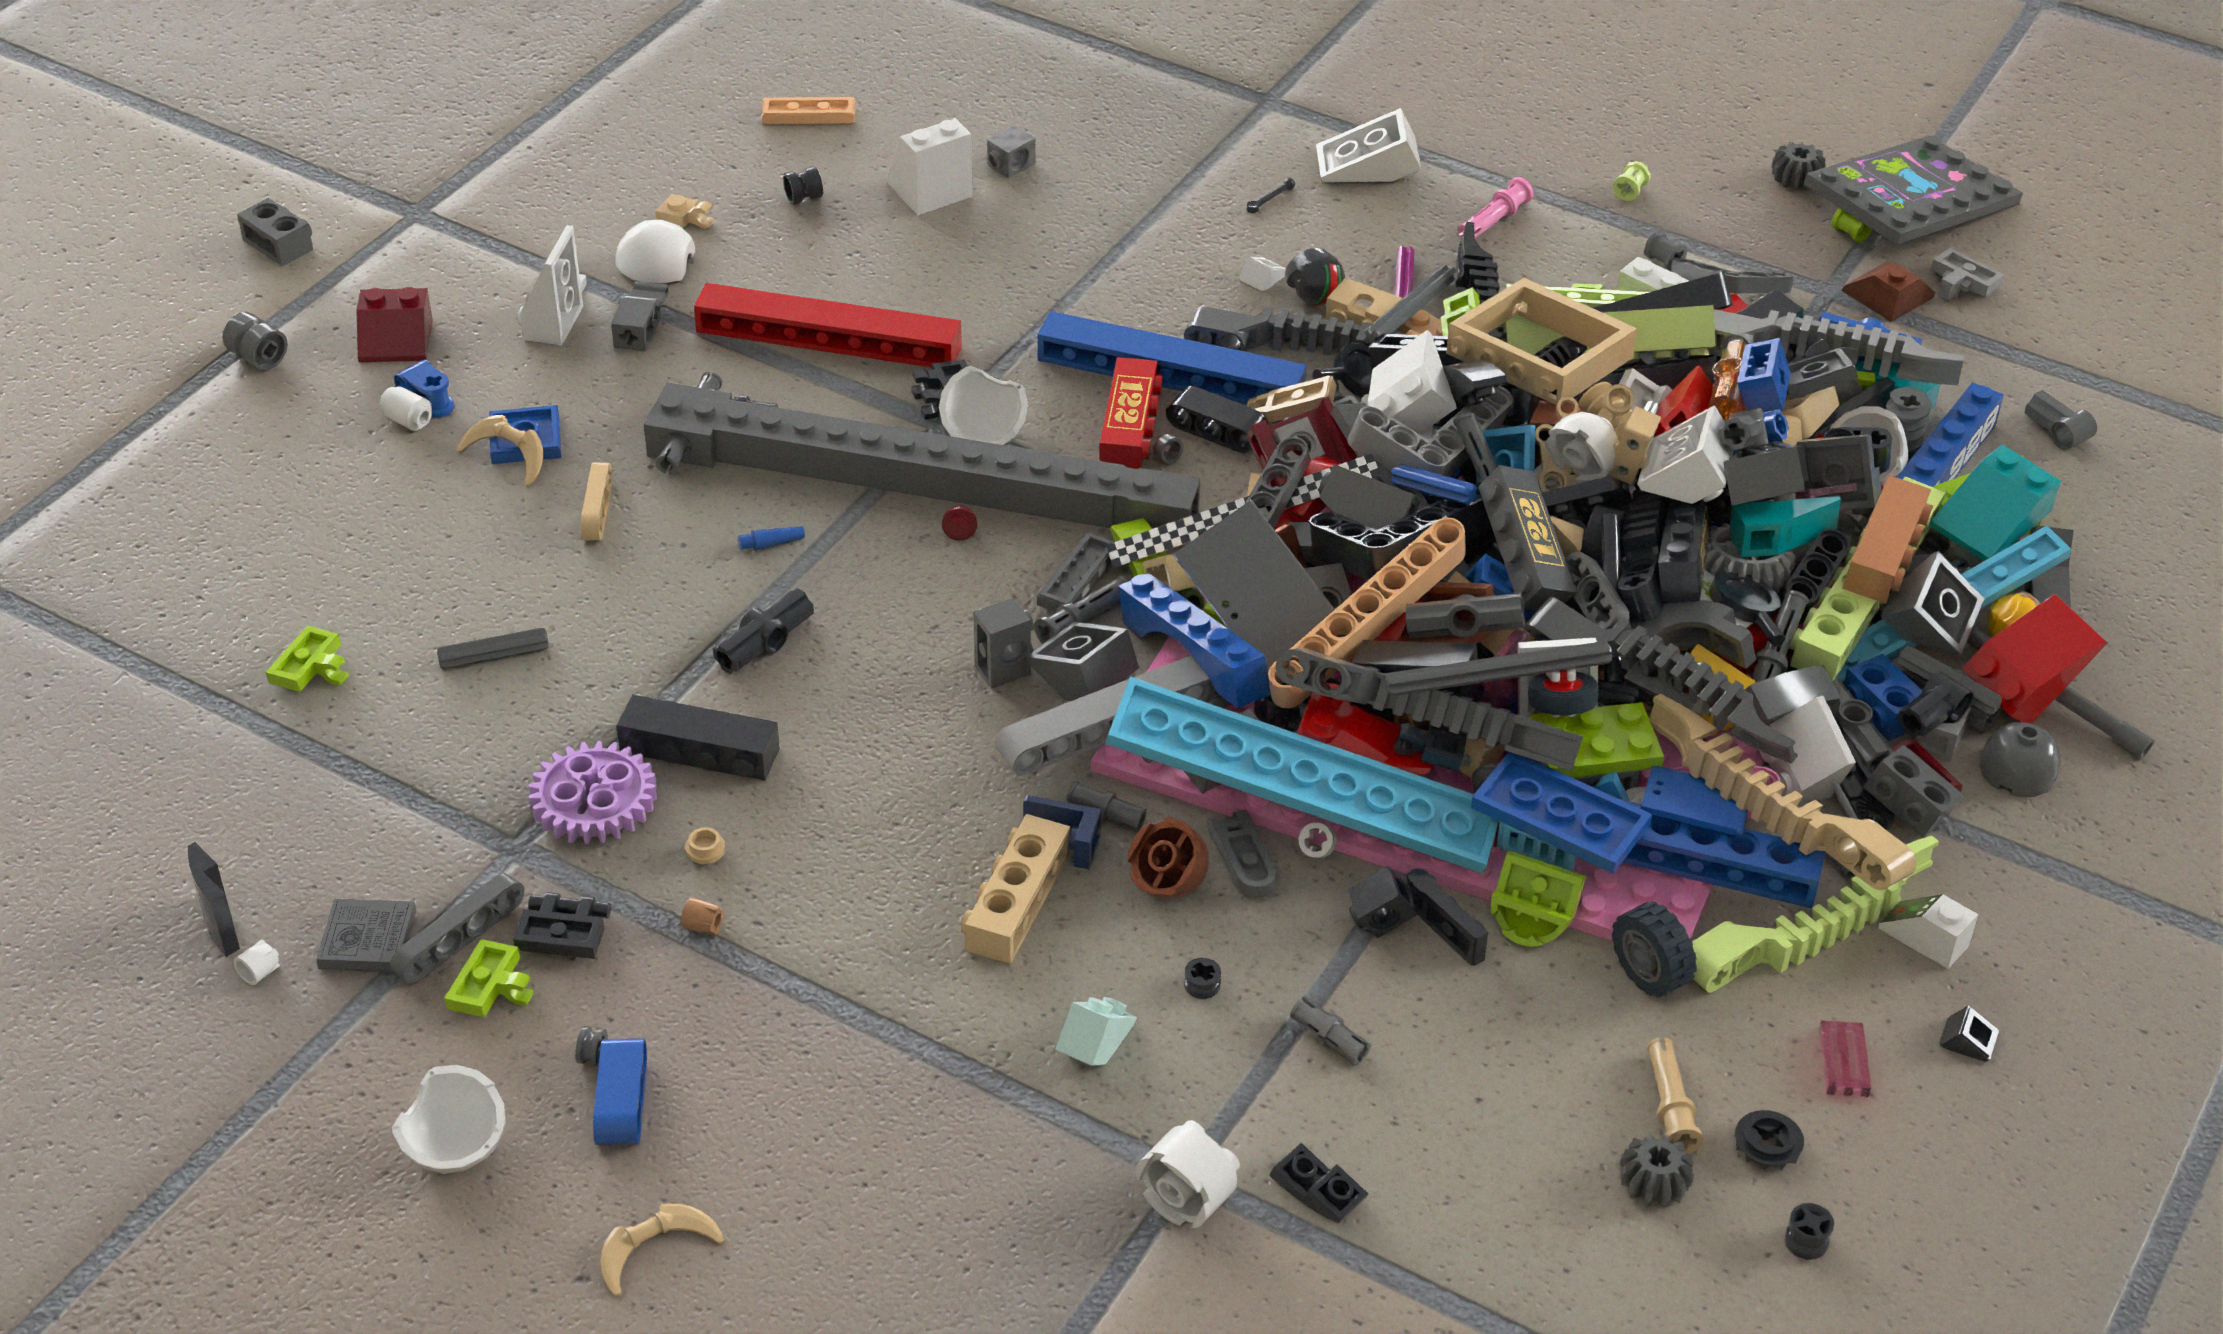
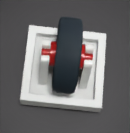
M1596 638L1518 642V654L1597 642ZM1598 665L1518 677V714L1529 717L1534 710L1550 714L1554 718H1558L1560 715L1574 717L1575 714H1582L1592 710L1594 707H1598Z

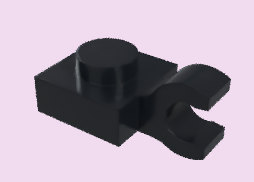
M1402 723L1399 737L1395 739L1393 751L1405 756L1420 752L1422 753V762L1459 772L1463 762L1467 734L1452 733L1447 728L1431 726L1430 723L1427 731L1421 730L1412 724Z

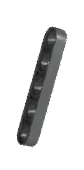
M1298 437L1286 438L1278 444L1247 501L1251 499L1257 507L1260 505L1272 507L1270 512L1265 514L1264 517L1273 528L1277 524L1311 460L1307 443ZM1299 450L1302 452V455L1296 460L1284 459V456L1290 451ZM1282 477L1287 479V482L1281 487L1274 488L1269 486V483L1275 478Z

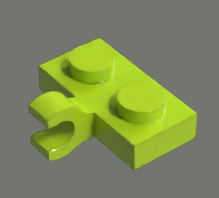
M307 625L265 672L268 683L301 692L318 673L327 682L333 685H341L349 674L346 671L339 670L345 660L343 657L334 654L342 645L339 634Z
M481 939L444 997L447 1009L485 1018L499 994H502L516 1005L526 1006L534 992L531 989H525L530 981L529 975L521 972H512L521 958L518 947Z

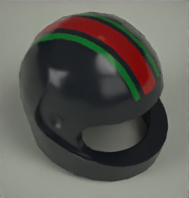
M1317 247L1304 250L1296 255L1286 267L1285 278L1289 287L1296 288L1297 296L1308 304L1320 306L1327 304L1328 296L1345 279V272L1336 257L1325 249Z

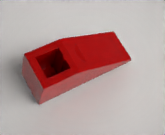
M1696 366L1658 404L1656 415L1661 416V420L1654 437L1712 407L1718 392L1700 366Z

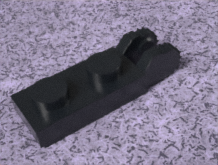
M1421 868L1411 869V872H1408L1406 882L1409 885V890L1420 918L1468 964L1475 966L1484 961L1488 931H1486L1482 923L1474 920L1459 906L1453 897L1445 894L1435 884L1436 878L1432 874H1428V871Z

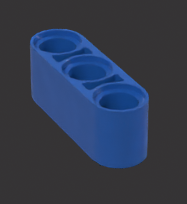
M645 1038L602 1039L593 1115L595 1145L640 1143L647 1070V1045Z

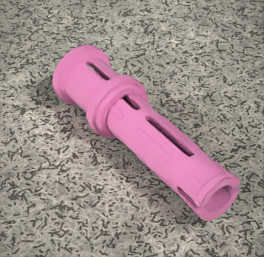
M1521 177L1512 179L1505 190H1498L1493 195L1492 202L1468 220V222H1474L1475 239L1502 217H1509L1516 213L1519 205L1527 204L1533 199V189L1527 180ZM1466 222L1458 227V232L1464 230Z

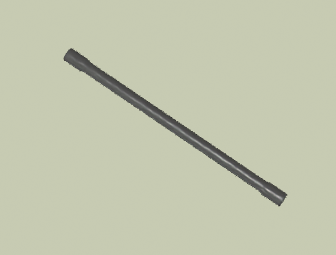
M1851 545L1849 546L1848 552H1847V554L1845 555V557H1844V559H1843V561H1842V562H1844V563H1845L1846 557H1847V555H1848V553H1849V551H1850V549H1851V547H1852ZM1973 625L1966 643L1979 650L1992 637ZM2068 686L2055 698V701L2109 735L2113 741L2141 759L2148 754L2155 742L2154 739L2128 722L2119 720Z

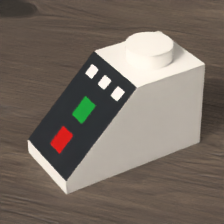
M1941 894L1900 901L1879 923L1878 929L1944 968L1949 969L1969 947L1978 914Z

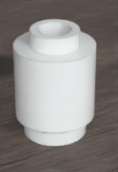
M390 387L384 391L380 398L379 406L384 415L410 430L417 431L421 429L431 419L432 408L429 400L403 387Z

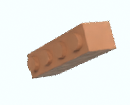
M1890 475L1888 476L1851 560L1842 589L1886 603L1891 590L1899 591L1906 570L1900 568L1908 570L1915 548L1910 546L1917 548L1924 527L1919 524L1926 526L1933 505L1927 503L1931 492L1930 488Z

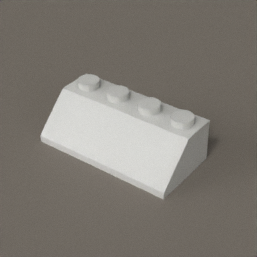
M1715 405L1652 439L1647 452L1646 462L1642 467L1637 483L1641 490L1691 504L1701 499L1704 502L1710 501L1724 491L1723 488L1726 485L1727 479L1723 462L1729 460L1730 456H1733L1734 450L1720 442L1718 430L1723 428L1725 422Z

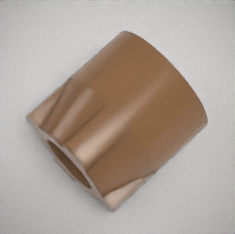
M691 897L684 906L681 926L691 931L716 936L725 911L720 909V906L713 905L708 901Z

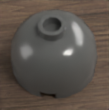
M2012 722L2001 726L1988 738L1979 765L1983 777L1998 790L2001 784L2006 788L2012 789L2011 795L2035 797L2047 793L2051 789L2053 782L2056 781L2061 754L2056 740L2048 731L2034 724Z

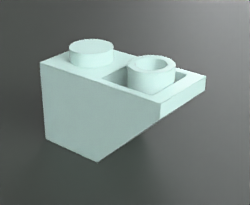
M1090 997L1088 1002H1073L1055 1050L1091 1066L1105 1065L1132 1029L1137 1017L1125 1012L1127 1005L1108 997H1103V1000Z

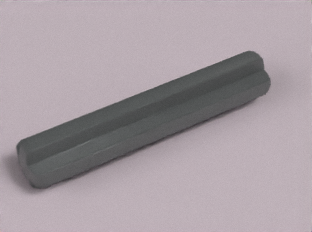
M541 627L442 646L437 649V656L440 667L446 669L544 650L548 648L549 642L545 628Z
M1906 646L1900 652L1897 662L1905 669L1927 681L1937 672H1943L1974 693L1971 706L1988 715H1993L1999 709L2002 702V697L1999 694L1912 646Z

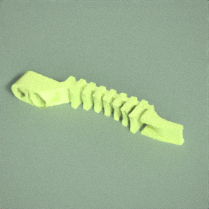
M1929 836L1906 844L1912 850L1916 859V870L1912 875L1884 890H1876L1858 876H1855L1851 879L1852 889L1846 886L1840 890L1841 901L1837 897L1832 896L1827 899L1828 910L1820 904L1812 907L1813 919L1801 910L1795 914L1796 925L1782 915L1776 919V929L1736 925L1731 921L1719 924L1692 941L1693 950L1697 958L1695 960L1697 971L1694 972L1695 977L1693 980L1708 993H1712L1759 963H1768L1779 973H1782L1788 969L1789 962L1798 966L1804 962L1807 954L1813 958L1819 954L1822 946L1829 949L1834 945L1836 938L1841 941L1848 938L1850 930H1854L1857 933L1864 929L1866 921L1872 925L1878 921L1881 913L1887 916L1894 906L1901 901V889L1909 877L1933 865L1931 856L1933 848L1938 846L1939 841L1933 836Z

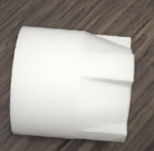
M262 939L237 956L233 961L237 973L250 985H255L280 966L278 963V952Z

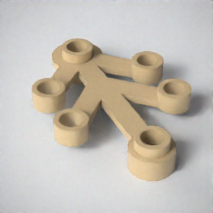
M1622 384L1611 386L1604 396L1603 403L1605 407L1597 416L1603 417L1611 423L1616 416H1622L1629 412L1634 402V395L1631 389ZM1570 396L1562 397L1556 405L1557 416L1563 419L1568 415L1577 413L1578 402ZM1614 397L1622 398L1624 406L1620 408L1613 406L1611 399ZM1563 403H1569L1573 406L1574 411L1566 414L1560 407ZM1542 424L1535 431V443L1540 447L1543 468L1536 476L1541 493L1550 491L1545 485L1548 480H1555L1559 488L1578 484L1579 482L1575 481V479L1580 476L1579 474L1570 475L1573 469L1567 464L1564 471L1561 470L1551 459L1546 448V441H1542L1539 438V432L1544 430L1549 432L1553 428L1549 424Z

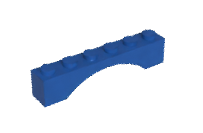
M1150 573L1137 575L1131 581L1118 585L1124 624L1141 637L1158 631L1175 638L1198 661L1217 693L1236 708L1243 707L1270 695L1266 657L1263 653Z

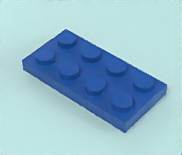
M1511 752L1506 754L1472 796L1471 802L1472 809L1612 874L1615 873L1648 829L1652 814L1530 758Z

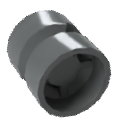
M240 312L227 322L223 330L222 339L224 346L237 356L244 358L257 369L263 371L271 370L283 360L287 352L288 343L286 336L273 326L267 325L265 321L252 313Z

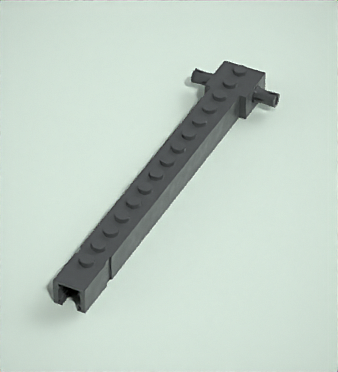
M705 372L701 376L697 387L667 382L643 424L647 457L657 458L656 466L663 473H666L669 465L672 464L669 474L677 471L680 462L713 468L717 461L1105 528L1144 518L1150 527L1154 529L1198 514L1201 478L1143 468L1132 469L1126 468L1125 465L733 400L732 393L718 391L722 386V379L714 372L709 381L707 379L710 376V372Z

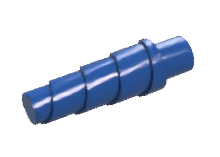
M803 526L751 530V534L738 536V545L740 550L749 548L760 550L765 547L777 546V544L789 543L790 541L805 538V531Z

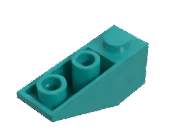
M1837 496L1792 499L1782 502H1746L1732 505L1729 537L1741 557L1779 555L1815 540L1823 530H1837L1841 498Z

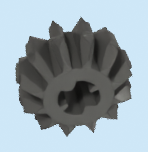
M1789 142L1787 146H1779L1771 165L1774 180L1782 182L1783 187L1791 186L1795 190L1797 188L1808 190L1809 187L1804 185L1807 173L1826 167V158L1823 157V151L1815 149L1814 145H1804L1803 142L1800 144Z
M1650 1132L1644 1138V1141L1633 1138L1629 1148L1625 1149L1621 1155V1185L1629 1187L1630 1198L1642 1196L1646 1207L1652 1200L1658 1201L1663 1208L1667 1206L1670 1199L1680 1202L1685 1196V1191H1688L1693 1183V1155L1684 1153L1683 1142L1671 1144L1667 1134L1661 1140L1655 1139Z

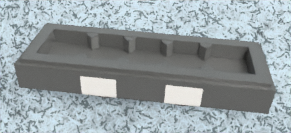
M1086 532L1037 595V605L1057 612V608L1064 603L1074 604L1083 599L1111 563L1107 545L1115 541Z

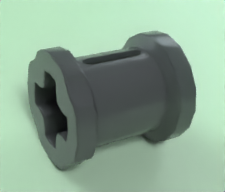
M1658 231L1653 233L1647 240L1644 255L1650 259H1658L1664 263L1666 269L1671 271L1672 259H1685L1687 247L1681 243H1673L1667 239L1665 233Z

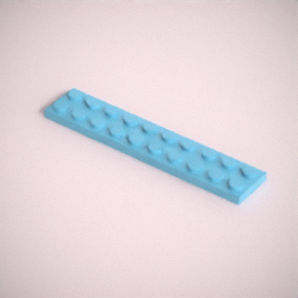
M1133 677L1129 678L1106 740L1107 745L1482 874L1488 863L1499 822L1471 808L1472 796L1474 794Z

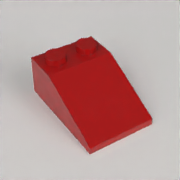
M2054 594L1987 640L1962 669L1975 682L1999 694L2002 697L2000 706L2011 717L2021 722L2032 724L2108 642L2058 595Z

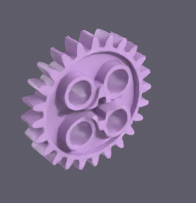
M597 741L595 747L590 749L585 742H581L580 750L576 752L567 746L565 756L556 753L552 754L553 764L541 762L542 772H534L532 774L534 783L529 784V802L535 821L542 822V829L544 831L553 829L554 838H559L567 833L569 843L574 842L578 836L583 837L585 845H588L592 837L595 836L598 837L601 843H605L606 835L610 833L617 839H620V829L625 828L633 832L635 831L634 821L646 822L645 812H653V801L657 800L655 773H652L650 762L644 763L641 753L632 756L631 747L629 746L619 752L616 742H613L608 749L603 748L601 741Z

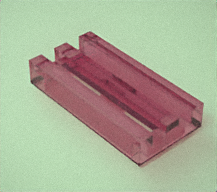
M1821 1020L1819 1036L1826 1095H1835L1836 1090H1843V1096H1852L1853 1091H1860V1097H1869L1871 1081L1863 1023ZM1831 1031L1836 1032L1841 1078H1837ZM1846 1032H1851L1853 1036L1858 1079H1852Z

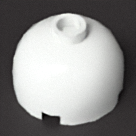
M1579 412L1564 417L1549 431L1550 437L1546 440V448L1551 459L1561 470L1564 471L1567 464L1573 469V473L1579 474L1580 476L1575 481L1582 483L1607 477L1613 469L1615 461L1614 445L1619 440L1613 425L1607 419L1595 414Z

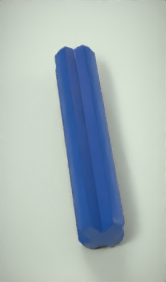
M1403 464L1391 470L1393 475L1392 482L1401 487L1465 505L1475 502L1478 498L1476 494L1477 487L1468 482Z

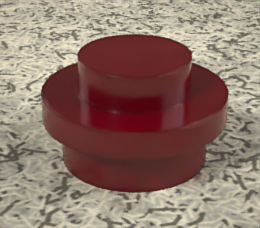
M954 506L943 515L942 529L951 539L966 540L973 536L977 530V517L973 511L965 506Z

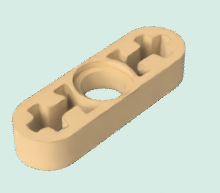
M592 462L581 513L582 540L601 541L603 538L612 490L611 463Z

